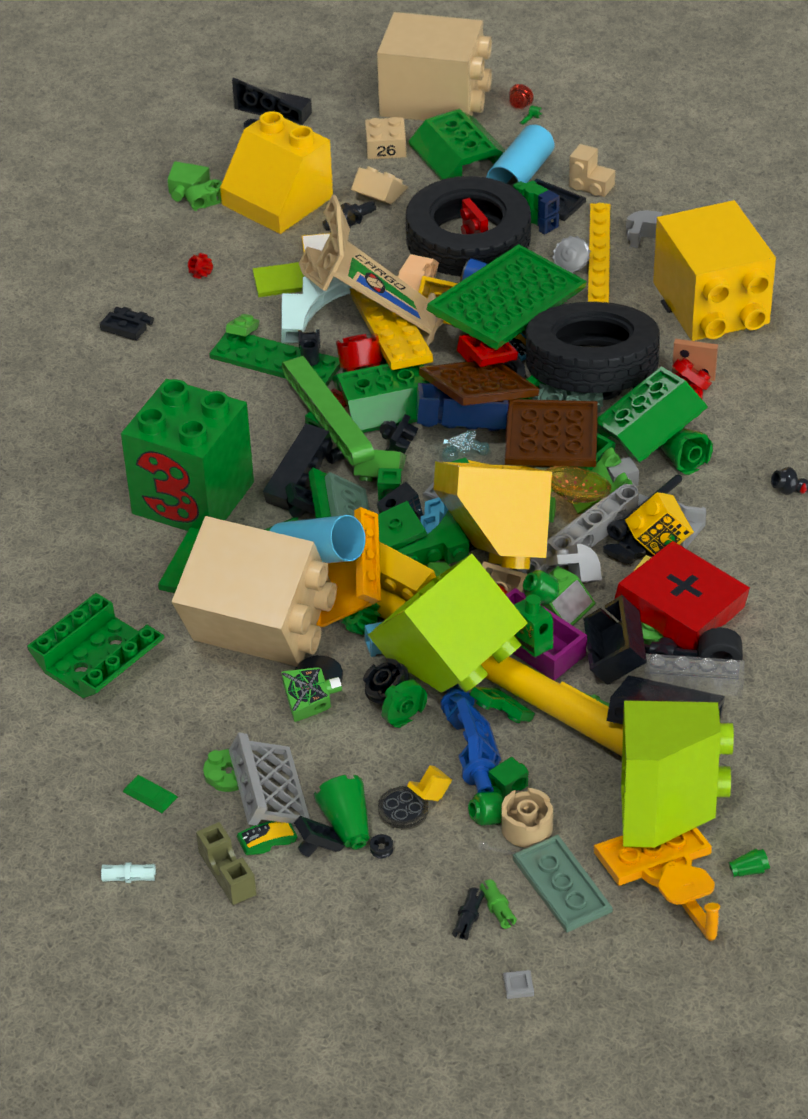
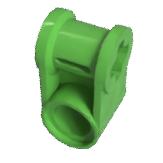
M213 179L189 187L185 192V197L192 209L197 211L196 209L222 203L220 190L222 182Z

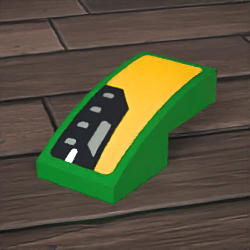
M276 821L255 825L237 834V839L245 855L263 854L269 852L272 846L289 845L296 842L298 838L291 823Z

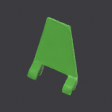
M613 447L604 452L596 467L591 470L571 495L570 499L577 514L586 512L620 486L633 484L625 472L618 475L613 482L606 467L617 466L622 462Z

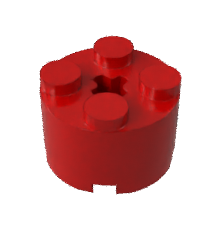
M372 333V338H367L366 334L342 338L343 343L339 340L336 341L340 367L347 370V372L359 370V367L368 366V368L379 366L380 361L383 360L379 337L376 333Z

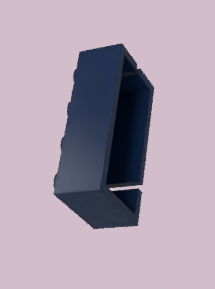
M418 383L416 400L417 424L432 427L440 423L446 428L462 426L471 430L478 428H487L491 431L506 429L508 400L462 406L433 384Z

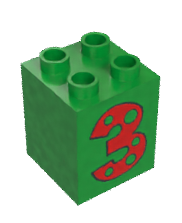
M166 378L121 432L131 512L134 515L188 531L190 527L200 530L205 516L226 520L254 483L247 402L228 397L223 392H211L187 385L179 379L170 380Z

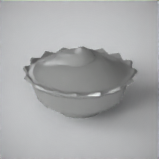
M578 236L563 238L553 250L554 255L552 259L554 264L571 273L580 271L589 260V244Z

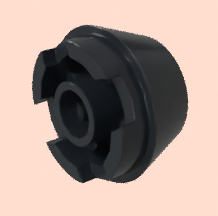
M386 659L387 662L377 667L373 664L363 677L366 697L383 706L386 699L385 692L390 686H397L404 681L410 680L407 668L395 659Z

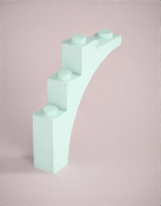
M303 277L302 294L282 293L281 343H299L298 330L304 332L308 322L318 310L336 298L350 294V288L352 287L333 277L327 291H324L307 277Z

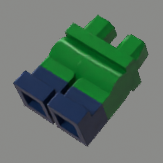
M533 180L528 183L520 181L513 185L529 203L531 223L539 227L540 233L545 235L559 227L560 195L538 185Z

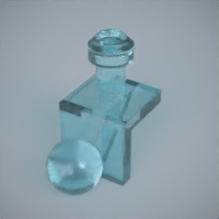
M468 430L444 440L443 443L450 447L443 450L442 459L444 462L455 461L458 459L457 450L468 453L470 447L479 451V454L486 455L490 448L489 443H481L474 440L477 432Z

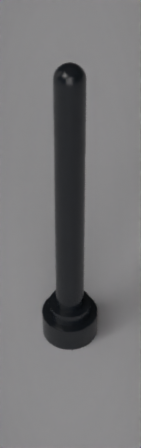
M675 475L655 493L668 494L682 482V476ZM653 493L649 498H647L643 503H641L637 508H635L631 513H629L624 519L614 520L613 522H611L607 526V532L609 536L614 540H620L621 538H623L627 534L628 525L625 519H627L633 512H635L640 506H642L647 500H649L655 493Z

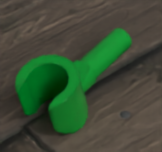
M531 106L528 115L520 124L524 125L532 117L539 118V115H542L540 112L542 108Z

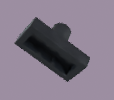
M290 482L285 487L288 502L293 505L289 509L290 515L293 518L298 517V519L306 511L316 515L312 491Z
M299 816L294 822L303 838L298 849L306 857H310L319 846L334 852H338L345 847L331 826L303 816Z

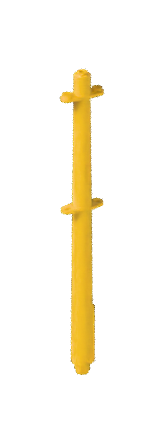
M381 588V601L377 602L380 605L377 611L381 614L379 617L385 620L401 607L406 600ZM491 655L481 664L488 673L485 677L486 679L622 756L623 725L606 721L609 707L563 681L558 683L510 656L498 663Z

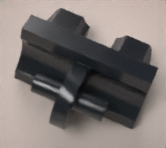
M405 414L398 427L395 421H384L380 425L379 430L382 438L390 439V443L385 451L395 450L405 454L411 443L410 441H413L419 429L409 423L411 416Z

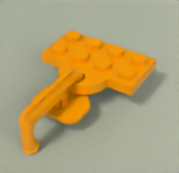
M697 827L657 847H623V835L594 845V854L618 886L643 878L648 884L658 887L668 902L681 904L708 941L716 939L720 905L715 902L707 903L703 910L696 901L698 898L711 894L715 886L713 879L704 869L692 866V860L709 855L712 850V846Z

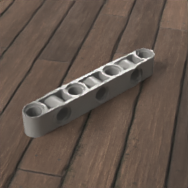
M624 484L610 495L604 497L547 540L546 557L554 556L555 551L566 550V546L583 544L592 548L609 535L607 526L611 522L624 519L639 506L638 488L633 484ZM531 557L530 569L517 570L526 574L542 570L549 574L557 566L547 567L546 558ZM568 565L559 566V567H561V568L564 569V568H566Z

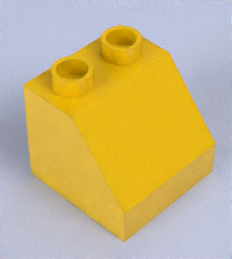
M271 111L262 114L259 120L243 130L220 187L222 205L279 234L283 233L330 200L333 195L330 139L313 132L312 128L308 126H300L283 118L281 113Z
M435 461L433 490L473 546L489 552L490 563L501 564V567L530 569L531 557L546 558L551 471L526 466Z

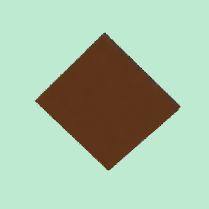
M466 361L419 368V375L462 406L539 396L538 387L502 363L480 367L475 361Z
M509 400L505 465L596 467L598 401Z

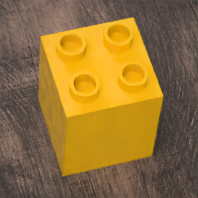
M735 200L657 217L653 283L691 341L704 338L717 339L725 333L742 329L756 330L764 324L770 323L776 257Z

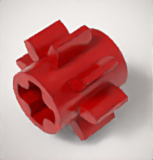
M199 253L198 256L193 255L188 261L189 273L198 279L202 278V276L208 277L213 270L212 259L203 253Z

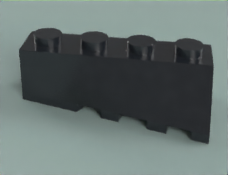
M305 423L263 490L266 503L289 511L293 505L288 502L285 487L290 482L304 488L309 487V471L312 468L319 470L324 457L332 450L333 442L328 430Z

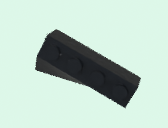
M232 78L235 110L256 115H262L271 111L278 112L283 115V118L303 125L312 114L310 98L253 86L237 78Z

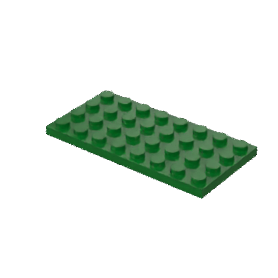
M518 244L430 301L426 310L434 314L435 317L443 319L453 327L459 328L471 337L497 350L526 330L529 322L539 313L562 305L585 289L587 281Z

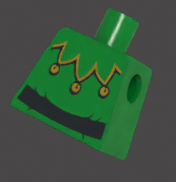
M531 594L526 599L514 604L528 622L514 636L527 652L533 657H537L553 648V617L551 613L540 605V597Z

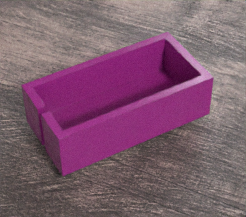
M516 588L506 594L513 605L526 599L525 594ZM545 608L553 617V648L537 657H533L520 646L513 654L555 681L586 656L587 635Z

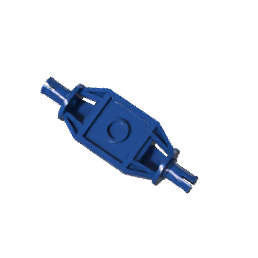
M456 684L446 690L447 694L443 696L440 706L443 713L446 714L447 720L457 730L465 728L463 735L468 745L458 756L463 768L462 778L467 784L476 785L477 793L494 791L488 771L499 764L501 756L490 723L473 706L475 699L469 695L470 691L465 693Z

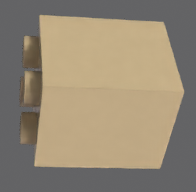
M394 12L377 52L380 116L425 121V119L457 109H461L470 116L473 115V112L482 113L485 92L490 91L492 82V70L485 68V59L489 60L491 55L492 37L483 36V20Z
M205 516L173 596L172 604L194 641L297 666L304 659L306 653L313 655L318 649L321 639V627L316 624L321 610L329 612L332 609L337 595V585L330 581L328 564L322 562L313 541Z

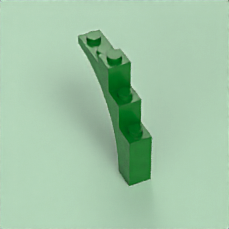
M466 457L452 461L456 463H469ZM447 511L441 522L427 536L397 551L423 565L445 559L449 565L469 556V541L451 513Z

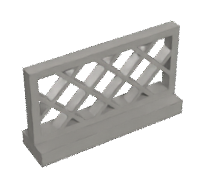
M238 732L229 748V753L248 824L258 825L260 820L294 824L299 816L310 819L290 747L249 741L248 734ZM252 750L259 752L262 757L256 756L252 753ZM274 754L284 755L285 760L281 761ZM266 759H268L271 763H273V764H274L275 766H277V767H276L275 769H273L271 766H269V765H268L267 763H265L264 761H265ZM257 767L261 768L268 775L263 776L257 771ZM282 770L290 777V779L287 780L278 772ZM271 777L274 778L282 786H276L269 779ZM262 785L273 793L271 795L262 790ZM285 788L294 794L295 798L290 797L283 790ZM278 796L280 799L286 802L287 805L283 806L274 798ZM267 804L272 806L278 812L267 811ZM292 807L298 813H300V815H295L288 809Z

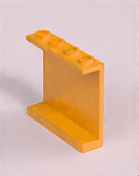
M362 507L354 510V517L362 524L365 532V547L362 554L356 560L327 563L329 579L337 585V595L335 603L329 612L321 610L317 626H328L381 601L377 513Z

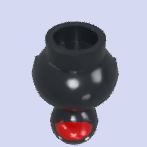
M785 467L780 471L776 470L773 472L771 485L781 493L789 495L795 491L801 494L808 492V480L805 478L798 479L797 473L792 467Z

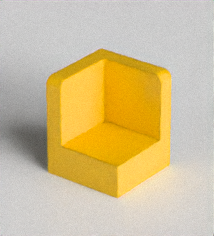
M429 765L421 781H409L407 787L422 799L439 801L451 784L452 779L436 766Z

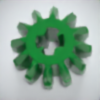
M375 603L343 618L341 623L350 632L365 635V625L378 623L377 617L381 616V614L377 611L380 605Z

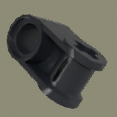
M316 329L315 332H302V330H298L300 356H304L311 366L317 365L320 362V329Z

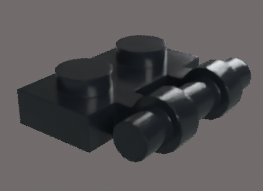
M115 307L114 313L109 312L99 325L101 331L137 341L147 329L146 324H153L154 317L148 316L147 313L142 311L139 313L134 312L128 307Z

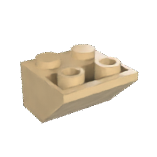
M367 166V169L359 167L351 190L358 194L392 204L408 187L402 184L403 180L396 178L394 175L387 172L383 174L378 172L377 169Z

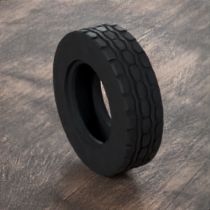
M460 176L443 179L429 184V186L416 193L409 201L406 209V242L408 250H410L412 255L434 259L439 262L437 272L461 277L467 260L471 258L489 264L518 244L527 249L530 245L531 210L529 203L514 187L496 179L478 176ZM467 198L474 202L487 217L488 221L496 225L495 228L478 234L452 233L442 229L440 226L447 221L462 217V200Z
M608 302L569 303L539 313L526 327V367L536 379L557 389L578 393H604L625 390L639 385L654 373L659 366V327L649 315L632 307ZM580 346H603V347H580Z

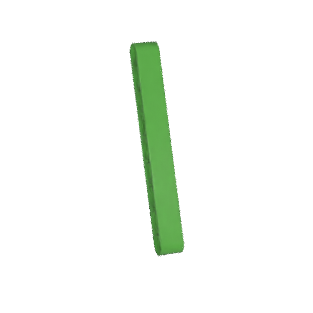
M304 356L282 362L285 378L321 426L329 431L331 439L349 463L355 466L374 459V450L368 438Z

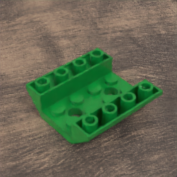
M461 109L425 119L409 140V145L441 180L462 176V166L488 158L495 164L506 151L477 119Z
M388 364L339 373L332 377L337 393L343 394L348 406V414L363 433L379 430L380 425L384 421H395L396 426H398L405 414L411 416L409 423L417 422L416 400L418 383H430L419 375V368L424 367V364L391 370Z
M661 366L597 418V433L606 438L612 436L621 442L627 455L640 463L648 458L657 448L664 445L673 435L681 431L694 418H697L708 406L684 379Z
M95 593L27 645V649L46 675L81 698H86L99 692L165 639V637L149 625H145L137 631L115 617L113 603ZM113 640H119V641H121V643H120L119 645H118V644H112V645L109 644V643H110L111 641H113ZM79 667L87 668L85 672H75V670Z

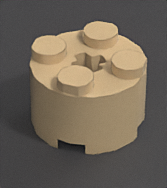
M528 788V792L516 793L515 790L504 798L502 802V833L506 840L513 845L528 848L550 838L553 832V806L548 795L540 790Z

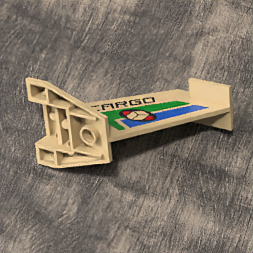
M332 195L324 211L331 233L322 251L306 247L299 261L302 274L324 291H327L333 277L339 279L416 325L429 346L434 340L438 327L444 321L426 310L428 303L436 298L435 294L430 293L427 299L348 242L350 233L348 222L337 197Z

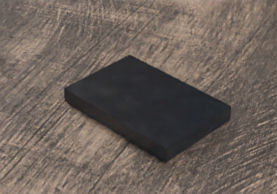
M539 179L534 180L538 185L560 195L559 220H567L586 202V198Z

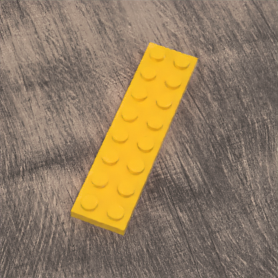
M350 288L351 297L371 334H378L381 352L391 370L433 362V354L416 325L356 289Z

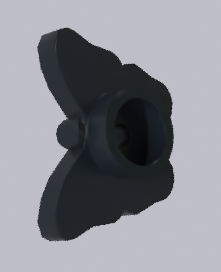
M631 531L626 535L625 541L621 540L619 544L603 546L605 554L626 564H632L637 557H644L647 551L634 538Z

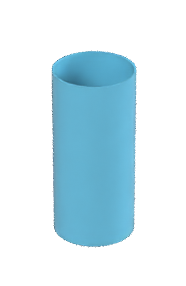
M539 125L526 126L491 167L486 178L496 179L507 184L514 175L518 182L528 183L553 152L555 144L552 135Z
M351 515L280 522L270 529L271 532L313 541L322 562L326 563L356 560L362 554L365 547L366 539L363 526L358 519Z

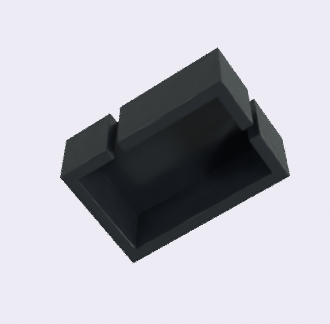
M623 595L605 605V609L619 622H616L602 608L583 618L585 634L587 635V651L590 652L588 654L590 671L605 684H610L647 663L640 612Z

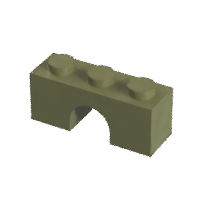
M218 822L197 831L198 852L231 904L235 905L256 896L255 876L243 857L236 858L232 849L231 839L221 823Z

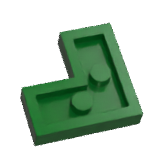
M475 686L469 694L477 700L476 704L487 710L490 708L499 711L503 710L508 713L507 717L516 723L521 721L530 722L535 715L533 711L497 688Z

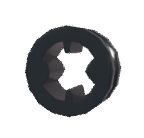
M385 834L374 836L370 841L371 854L380 859L389 857L393 853V840L391 837ZM379 844H385L384 849H379Z

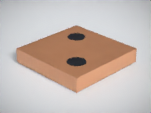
M675 339L673 364L677 358L681 360L686 358L694 364V369L697 371L704 370L711 376L709 380L715 381L718 344ZM672 366V373L678 372Z

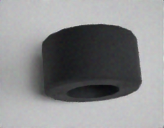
M721 627L704 632L698 642L700 664L705 669L713 672H730L736 669L743 659L741 636L736 631Z

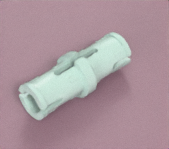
M126 862L125 865H102V882L125 881V883H131V881H155V864L132 865L131 862Z

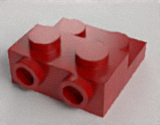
M469 334L459 336L457 351L467 362L475 361L480 367L517 360L518 352L509 342L496 350L487 346L482 341L471 337Z

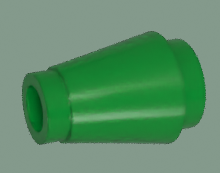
M755 848L729 862L733 877L765 873L764 870L770 869L764 849L757 850Z

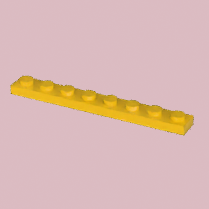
M590 203L588 302L609 303L610 204Z

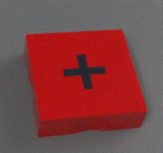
M672 541L620 581L614 599L623 595L639 610L642 623L653 627L662 636L672 639L681 648L695 650L698 648L699 638L704 632L725 625L745 607L750 587Z

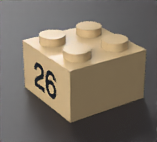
M372 118L365 120L368 159L406 157L404 118Z

